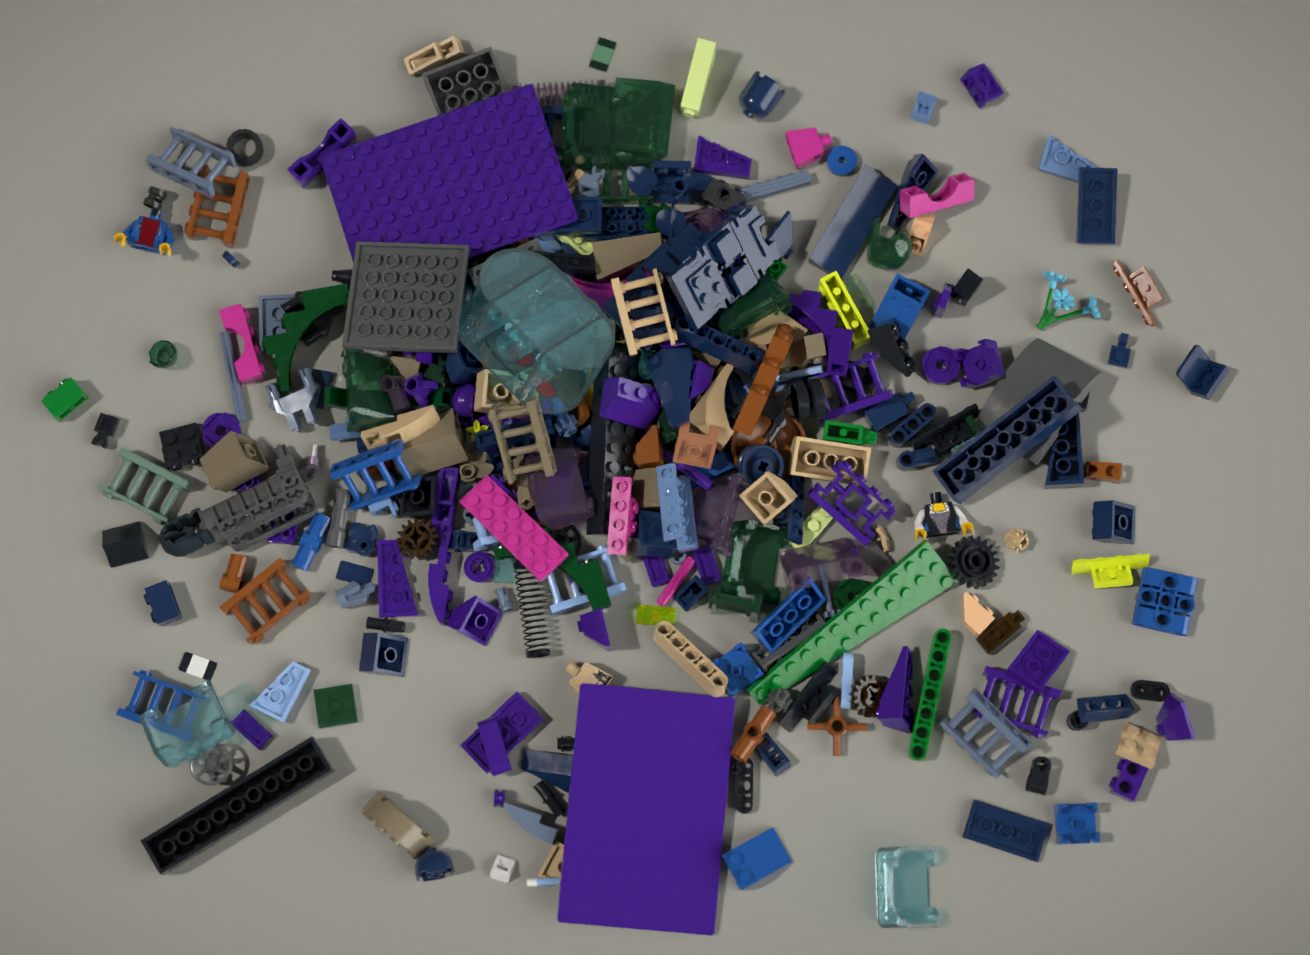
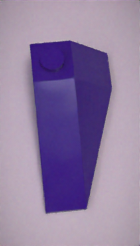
M903 646L880 699L876 715L884 727L912 733L913 708H910V697H913V690L909 680L913 678V654L908 646Z

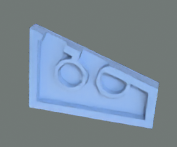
M292 662L249 706L285 723L311 670Z

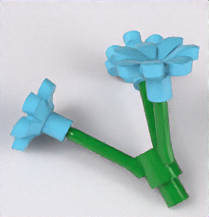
M1043 271V278L1049 281V293L1043 316L1036 325L1039 330L1042 331L1045 326H1049L1051 323L1081 313L1083 315L1091 313L1094 319L1101 318L1098 308L1095 306L1097 305V300L1093 298V295L1088 296V306L1055 317L1053 314L1057 310L1062 308L1064 311H1067L1075 306L1073 302L1074 297L1067 295L1068 290L1065 288L1062 292L1056 289V284L1066 281L1067 276L1055 275L1053 271ZM1052 299L1056 303L1054 304V308L1051 311H1049Z

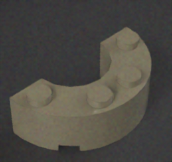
M823 333L804 336L800 341L791 343L779 374L791 372V370L809 368L811 365L825 362L827 354ZM760 345L755 348L763 353L764 358L769 345Z
M379 790L363 807L364 812L362 814L370 821L374 819L377 822L375 827L382 833L387 831L391 835L390 840L397 846L402 844L408 849L407 853L415 860L425 853V849L432 848L437 843L433 837L406 816Z

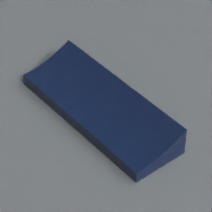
M866 164L810 255L808 263L827 274L837 271L842 280L897 189V185L881 176Z

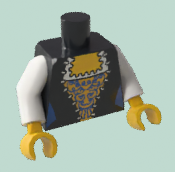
M941 492L930 494L931 504L924 505L914 521V541H917V537H922L926 540V538L959 534L961 528L963 536H966V530L972 531V534L974 533L973 524L967 520L966 516L957 506L953 505L951 501L942 502Z

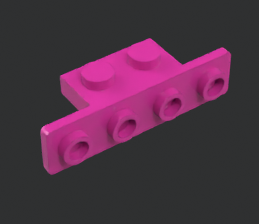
M613 477L607 543V554L626 555L628 538H634V533L637 531L635 516L638 513L639 505L637 500L631 497V477Z

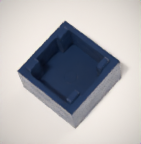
M638 510L635 516L637 531L634 533V538H632V554L669 559L677 550L676 539L664 541L661 512Z

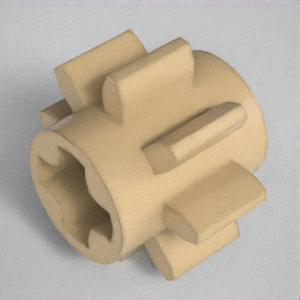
M1016 527L1014 531L1010 530L1006 533L1004 541L1010 551L1018 553L1019 549L1024 550L1027 547L1029 539L1024 530Z

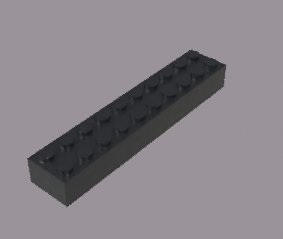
M614 341L595 343L586 535L608 537L613 477H631V497H633L635 427L599 417L604 379L622 377L638 382L639 350H637V355L629 356L626 343Z
M311 736L140 841L159 874L166 875L335 772L316 738Z

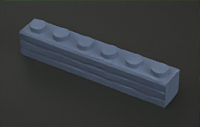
M800 170L795 174L789 173L785 177L778 176L774 180H765L764 183L757 182L750 187L748 185L744 186L741 191L744 192V196L747 202L809 185L811 184V178L808 170Z

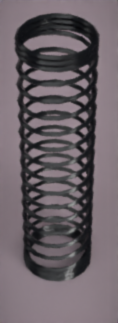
M515 561L512 564L514 572L518 574H516L514 578L519 579L515 582V584L519 585V587H517L516 590L520 591V593H518L517 596L521 598L518 600V602L522 604L519 606V609L523 610L520 612V615L524 616L521 618V621L526 622L522 624V627L527 628L523 630L522 633L528 634L524 636L523 639L529 640L524 644L525 646H528V648H526L525 650L526 658L545 657L551 654L549 648L535 649L530 651L527 650L539 646L549 645V643L538 645H527V643L537 640H545L548 639V637L536 639H527L526 637L535 634L547 633L548 631H540L533 633H528L525 631L534 628L546 627L547 625H524L532 622L545 621L546 619L543 618L537 620H522L527 617L543 615L545 613L541 612L535 614H521L529 610L544 608L543 606L533 608H521L522 606L528 604L541 603L543 601L537 600L532 602H520L521 600L526 598L542 596V594L520 596V594L538 591L541 590V588L519 590V588L537 585L540 584V582L519 584L518 582L522 580L536 579V577H516L518 575L530 572L515 571L517 569H526L519 561Z

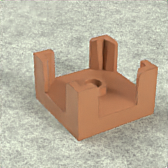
M690 421L679 427L673 462L711 469L717 445L719 426L710 425L708 435L689 432Z

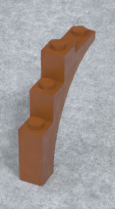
M778 324L733 430L751 437L796 333L792 326Z

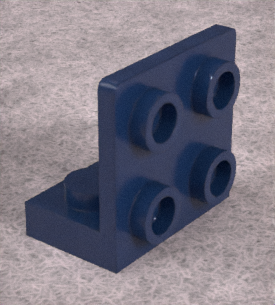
M653 160V171L658 178V182L654 187L665 185L668 182L672 183L676 178H682L691 173V161ZM669 188L653 190V203L672 204L674 197L669 194ZM686 192L679 197L676 204H690L691 200L687 198Z

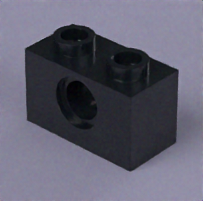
M713 178L701 195L704 203L728 217L733 215L725 212L729 207L733 205H746L747 203L744 192L738 188H735V190L730 188L729 184L722 179L718 181ZM724 195H729L727 200H721Z

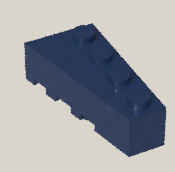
M1077 413L1064 423L1058 431L1059 435L1052 445L1044 489L1083 487L1084 485L1079 413Z

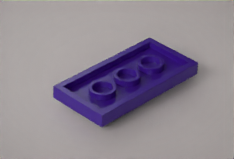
M518 692L514 693L489 717L496 716L507 754L544 721ZM477 729L460 746L488 774L491 769L479 729Z

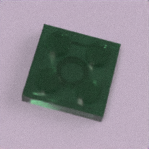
M353 684L313 690L319 729L358 723Z

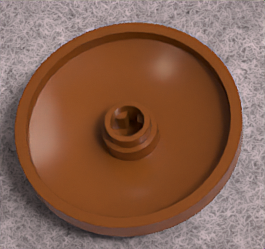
M785 411L787 428L780 431L772 444L763 438V435H765L772 424L771 419L761 413L751 437L733 430L734 433L730 439V452L734 464L737 467L738 455L749 444H766L777 450L781 455L784 468L780 478L782 480L788 479L790 477L788 460L792 441L795 436L806 438L801 424L796 421L793 415Z

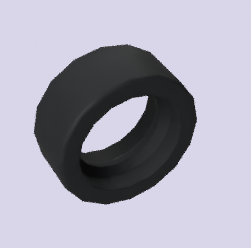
M239 129L233 132L226 143V149L234 155L236 164L243 167L256 164L261 159L264 151L259 136L249 129ZM242 138H250L256 145L255 152L246 158H241L234 152V145Z

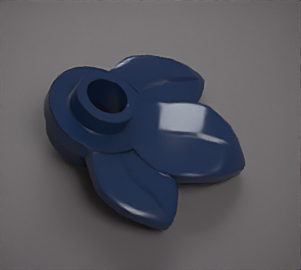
M353 522L349 528L350 537L345 538L343 547L350 553L357 552L363 557L370 556L375 549L374 542L378 537V530L374 524L365 528L362 524ZM364 544H367V547L365 549H362V546Z

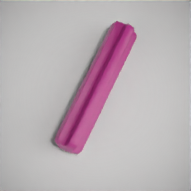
M686 557L658 597L657 604L662 607L667 605L696 564L693 558Z

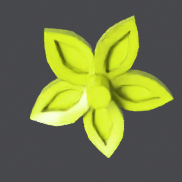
M475 420L474 427H468L465 430L472 434L471 442H474V433L488 430L489 426L482 425L480 427V423Z

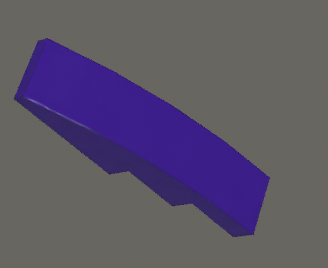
M445 467L441 468L436 487L435 515L432 520V524L438 531L435 533L439 536V539L435 540L438 547L440 545L448 546V548L451 547L452 530H454L457 509L459 468Z

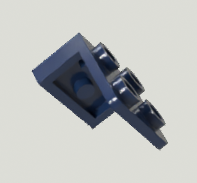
M1194 345L1178 368L1176 376L1192 395L1210 400L1230 369L1226 365L1213 362L1201 346Z

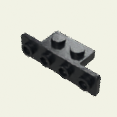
M975 403L964 408L963 411L950 416L946 421L933 426L922 435L916 436L911 441L913 450L927 448L932 445L939 455L943 457L972 440L974 435L966 424L979 417L980 413L977 404Z
M824 661L788 707L787 711L778 720V723L786 731L791 732L801 718L814 725L837 695L834 690L826 686L836 674V670L828 662Z

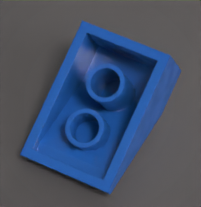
M773 827L721 855L740 891L792 862Z

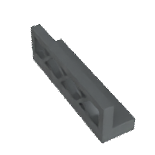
M815 611L796 630L801 631V634L793 636L792 633L784 641L785 644L778 647L772 654L762 646L754 651L752 655L760 664L764 673H766L826 622ZM814 619L819 621L813 626H808ZM765 652H769V655L761 659L759 657Z

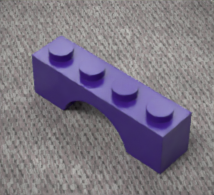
M340 118L327 131L324 140L314 151L306 156H300L287 169L290 176L304 189L324 170L320 159L321 156L349 146L357 138L355 131Z

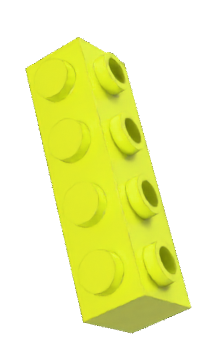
M837 271L819 279L817 290L821 292V297H825L827 300L826 306L828 310L837 311V327L853 330V350L871 341L868 334L869 329Z

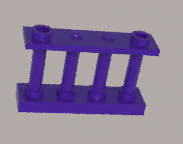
M871 351L863 354L862 359L848 363V369L858 394V401L852 403L850 400H847L839 375L827 374V371L808 375V378L817 376L822 378L831 375L840 400V407L833 409L832 406H829L825 395L826 416L819 419L820 423L894 396L892 389L886 390V387H883L874 359L880 356L879 353L874 354ZM867 362L876 388V394L868 396V393H865L856 365Z
M986 666L982 673L983 676H986L987 680L983 695L990 700L994 684L997 681L1004 682L1006 688L999 711L1005 716L1013 689H1016V687L1024 689L1023 692L1025 694L1017 719H1007L1017 728L1031 732L1030 735L1042 739V736H1048L1049 732L1042 729L1050 703L1054 699L1060 698L1061 690L1045 685L1039 693L1042 695L1043 702L1034 727L1025 724L1024 720L1032 695H1035L1036 692L1007 672ZM977 709L971 711L975 713L974 717L982 718V713Z

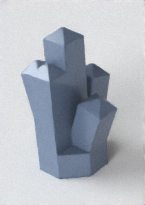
M352 581L343 588L335 590L341 608L366 603L367 598H370V594L375 592L376 585L370 582L360 586L359 583Z

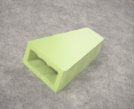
M701 38L697 40L680 106V113H683L686 117L699 116L715 59L716 42Z

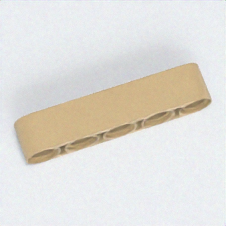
M658 622L653 635L654 642L711 696H722L727 686V676L670 622Z

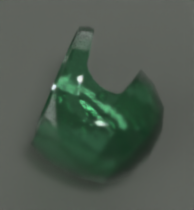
M880 216L873 217L867 248V263L885 271L897 270L903 267L909 260L913 249L912 238L900 226L895 230L892 237L886 238L879 233Z

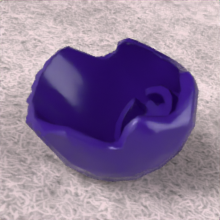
M472 384L459 388L452 398V405L455 411L464 417L474 416L475 401H473L476 389Z

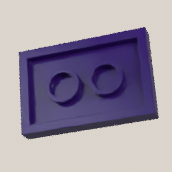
M1037 630L1006 672L1039 694L1070 651Z

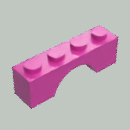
M966 173L949 176L943 188L933 195H927L925 191L917 186L900 190V211L910 218H916L921 214L933 213L939 209H948L950 206L965 204L968 201L974 200V179Z
M240 303L220 309V315L226 331L236 333L244 340L243 354L234 363L239 381L244 385L264 379L263 372H266L263 361H259L258 355L261 353L258 343L254 344L253 337L256 335L253 326H249L248 319H251L248 308L244 309Z

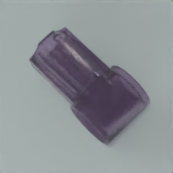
M384 375L380 385L384 392H388L394 412L401 413L410 409V404L404 390L405 378L402 375Z

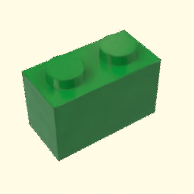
M70 377L69 379L62 380L59 383V387L54 391L46 393L41 402L53 417L60 422L89 399V397L77 382Z

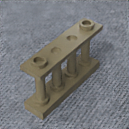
M538 396L531 397L526 402L525 407L499 412L498 406L493 405L488 412V419L490 423H493L504 464L503 475L505 479H508L509 484H513L518 474L542 470L545 472V476L548 477L553 476L557 471ZM525 414L530 416L532 423L528 426L509 430L503 429L501 419ZM528 433L535 434V444L509 449L506 438ZM536 451L540 453L541 460L539 463L519 467L513 466L511 456Z

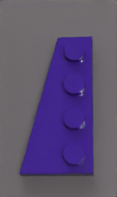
M377 540L379 618L418 617L397 541Z

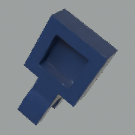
M1121 333L1118 337L1117 346H1111L1107 365L1127 368L1131 349L1125 347L1129 334Z

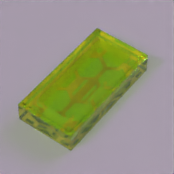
M637 604L635 624L656 626L660 621H668L674 626L676 608Z

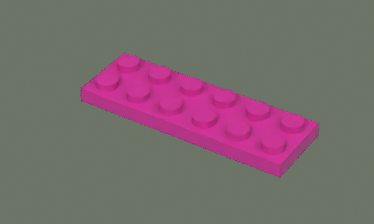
M488 475L459 501L540 582L569 556Z

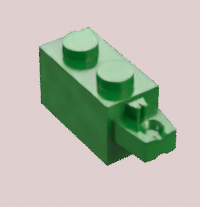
M825 420L823 440L857 446H861V444H876L877 432L864 429L862 425Z

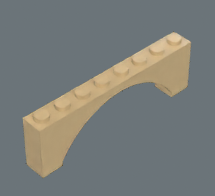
M770 304L767 309L763 308L757 316L760 318L758 322H753L747 330L749 334L746 338L742 336L740 341L753 347L769 345L780 323L788 324L796 330L792 341L794 343L803 339L808 329ZM728 363L725 366L721 365L715 373L718 375L716 379L711 381L710 387L706 389L707 391L704 395L700 394L694 402L696 406L693 410L690 408L689 430L693 433L708 435L710 425L719 426L716 449L720 452L734 433L729 426L724 403L726 383L729 375L735 369L734 366Z

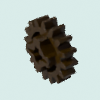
M415 518L413 523L407 520V526L401 525L404 530L397 532L401 536V538L396 539L400 543L398 548L403 550L402 553L405 556L409 554V558L412 560L415 556L418 560H421L422 555L428 558V552L434 553L432 547H438V544L435 542V540L439 539V536L435 534L438 532L435 527L432 528L433 524L431 522L427 523L424 518L421 522H419L418 518ZM422 528L428 530L429 533L423 532ZM407 545H413L414 550L409 549Z
M875 675L861 676V679L855 680L857 685H851L853 692H850L849 695L853 696V699L849 702L854 703L852 709L858 710V715H864L866 718L877 717L876 710L879 708L886 683H880L881 678L875 677Z

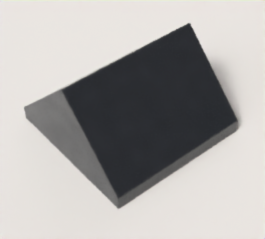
M436 476L422 477L420 486L416 489L401 492V518H418L420 520L424 518L429 520L435 515Z
M140 521L102 531V547L111 568L149 558Z

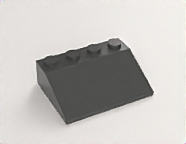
M492 47L421 73L437 115L508 92Z

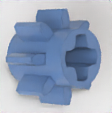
M563 413L556 418L557 423L554 426L559 436L564 434L565 437H570L577 432L576 427L578 426H576V423L578 421L574 414L569 416L568 413Z

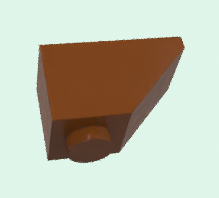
M653 425L635 446L636 453H633L634 464H637L640 469L656 468L663 465L661 430L657 425Z

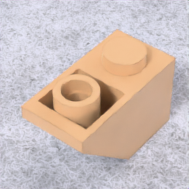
M925 213L914 218L904 251L922 256L936 214Z
M966 591L961 597L962 624L978 637L995 618L992 616L993 612L988 607H983L978 603L979 599L973 593L969 594Z

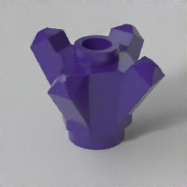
M422 372L415 374L405 381L406 398L414 397L421 408L427 407L429 402L427 400L428 394L439 387L437 381H424Z

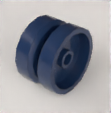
M761 443L749 444L742 449L737 459L738 473L749 484H753L767 471L780 478L784 468L783 459L779 452L771 446Z

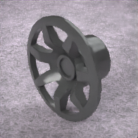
M208 742L195 749L191 755L189 766L193 777L198 782L205 785H216L223 782L229 776L233 761L227 748L219 743ZM207 746H216L210 755L204 749ZM219 748L226 753L227 757L221 758L218 756ZM201 750L205 758L203 760H194L196 754ZM228 760L229 766L227 771L223 770L224 762ZM193 763L203 767L198 774L194 771ZM209 773L210 782L204 781L199 777ZM219 773L224 774L222 778H220L217 781H214V775Z

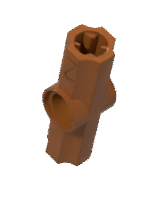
M761 705L752 721L745 726L744 733L731 751V755L736 760L746 763L755 747L762 742L763 735L776 717V713L771 708ZM751 732H758L754 737L749 736Z

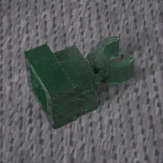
M439 353L438 365L430 363L424 377L427 381H437L438 386L444 388L447 382L444 377L446 374L444 369L446 367V360H442L444 354Z

